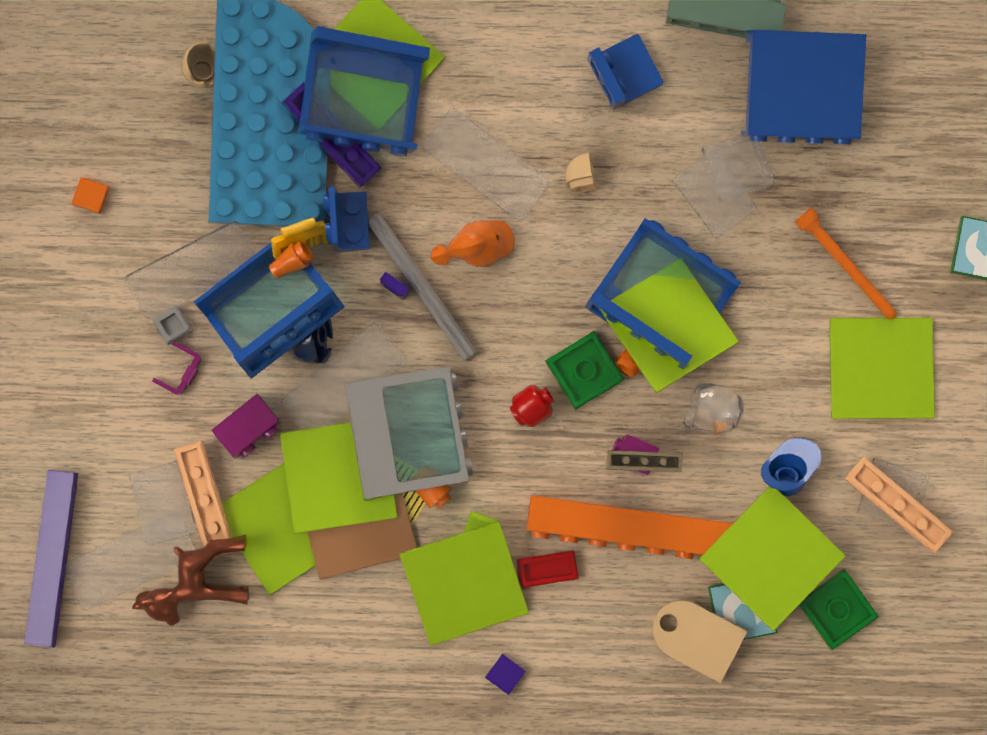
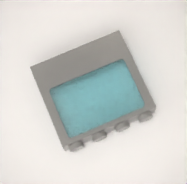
M449 366L345 384L364 500L469 482L468 476L473 475L470 458L465 459L463 447H468L465 430H460L458 419L463 418L460 401L455 402L453 390H458L456 375L455 373H450Z

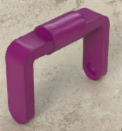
M174 341L172 345L194 356V360L191 365H188L177 390L156 378H153L152 382L176 395H181L188 385L191 386L199 371L197 367L201 362V356Z

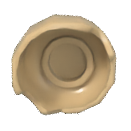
M204 41L194 43L184 53L181 62L182 73L191 84L200 88L214 86L215 49L209 45V42Z

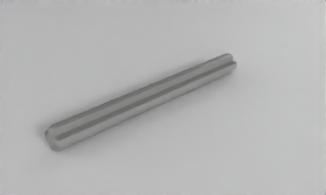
M380 214L372 217L368 221L370 228L462 359L468 360L476 354L475 348Z

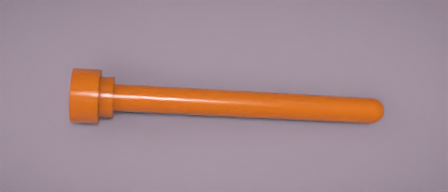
M812 207L809 208L794 223L801 231L805 230L807 233L811 232L887 319L895 318V309L819 225L821 222L817 218L819 215Z

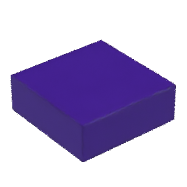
M386 271L380 278L381 285L400 299H405L409 294V288Z
M501 654L485 678L509 695L526 670L504 654Z

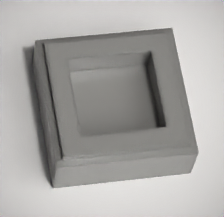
M178 305L152 319L167 345L193 331Z

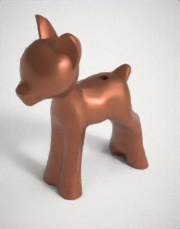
M246 534L211 540L205 547L196 550L183 551L177 546L174 547V552L178 557V585L169 589L160 588L153 591L140 592L135 598L136 602L133 604L132 609H144L147 615L154 620L166 622L168 625L174 626L180 622L178 605L182 601L223 600L248 605V585L222 586L206 584L204 568L215 556L221 553L245 551L247 544Z

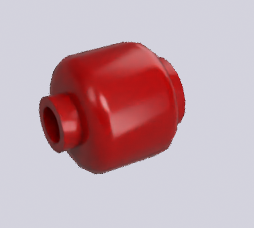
M532 384L513 396L510 411L521 426L535 427L552 416L553 408L551 404L555 401L546 387L541 390L537 385Z

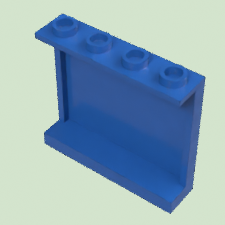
M746 30V42H750L746 131L741 130V135H750V141L767 142V136H778V142L795 143V137H806V143L823 144V138H834V144L851 145V139H861L867 34Z

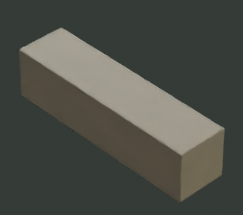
M608 450L606 470L682 472L683 453Z

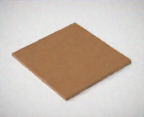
M403 493L394 494L397 518L308 532L320 580L400 558L399 553L417 548Z

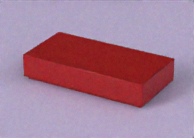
M574 550L517 559L521 588L579 579Z

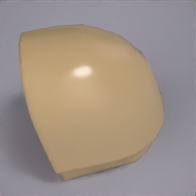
M590 152L574 157L566 168V186L570 187V191L573 193L597 190Z

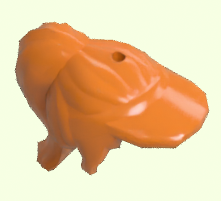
M500 220L469 222L457 233V237L450 241L448 247H443L440 244L433 248L430 258L435 264L444 266L450 259L456 258L462 259L472 266L487 267L511 253L514 249L515 237L512 229Z

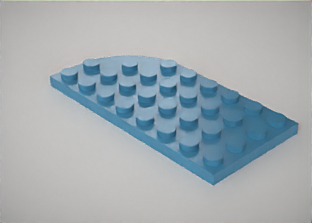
M217 0L208 223L286 227L312 217L315 219V222L322 220L325 222L324 194H326L327 152L318 142L307 140L306 135L298 134L299 121L281 103L303 82L305 83L311 34L314 29L300 14L276 0ZM319 68L317 70L314 94L329 109L330 70Z

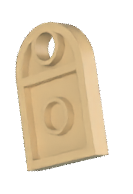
M676 600L668 603L657 613L653 622L654 640L662 652L720 684L748 630L689 600ZM671 614L676 617L678 624L675 630L668 631L662 627L661 620L664 615Z

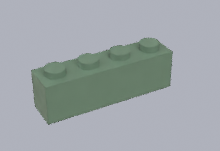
M669 0L665 23L746 38V30L782 31L787 4L780 3V0Z

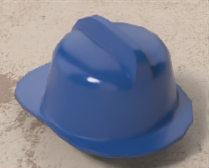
M805 438L787 440L763 464L761 477L768 486L778 490L784 496L796 495L802 491L806 482L818 469L821 463V451L813 441Z

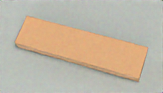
M198 441L174 449L203 547L211 540L231 538L232 533L204 441ZM221 553L215 556L214 558L221 557L230 553Z
M864 456L860 458L845 476L844 480L931 553L936 554L954 532Z

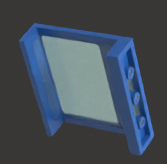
M317 26L311 34L298 134L306 135L307 140L323 142V138L334 140L335 145L351 147L352 143L363 145L362 149L366 151L379 152L380 148L390 150L391 155L406 157L407 153L410 154L417 150V144L412 143L422 64L429 59L430 48Z
M644 218L627 246L588 300L585 308L606 322V318L612 323L620 322L632 330L630 334L634 338H644L655 346V352L661 356H664L666 353L680 363L678 367L683 370L692 358V355L611 300L652 275L697 280L720 314L741 282L736 279V275L730 270L721 269L713 264L712 259L706 254L697 253L688 247L689 245L684 239L678 236L673 237L667 233L664 227L657 221H649ZM600 309L607 313L606 318L604 317Z
M271 243L193 301L230 349L236 362L251 379L345 307L311 263L306 268L277 279L269 269V265L276 260L273 256Z

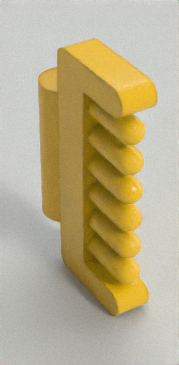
M313 217L281 228V235L271 239L272 252L275 259L292 242L297 243L301 240L307 245L308 241L309 247H313L314 242L316 245H319L320 240L323 244L328 243L326 240L325 222L323 220L315 222Z

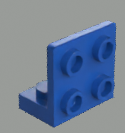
M638 34L604 51H601L598 47L588 54L587 61L613 110L663 85V79Z
M329 186V194H324V209L327 212V216H330L331 223L325 224L326 240L329 245H333L336 252L370 250L367 192L337 193L335 186Z

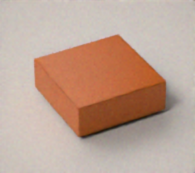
M81 177L71 204L100 214L110 187Z

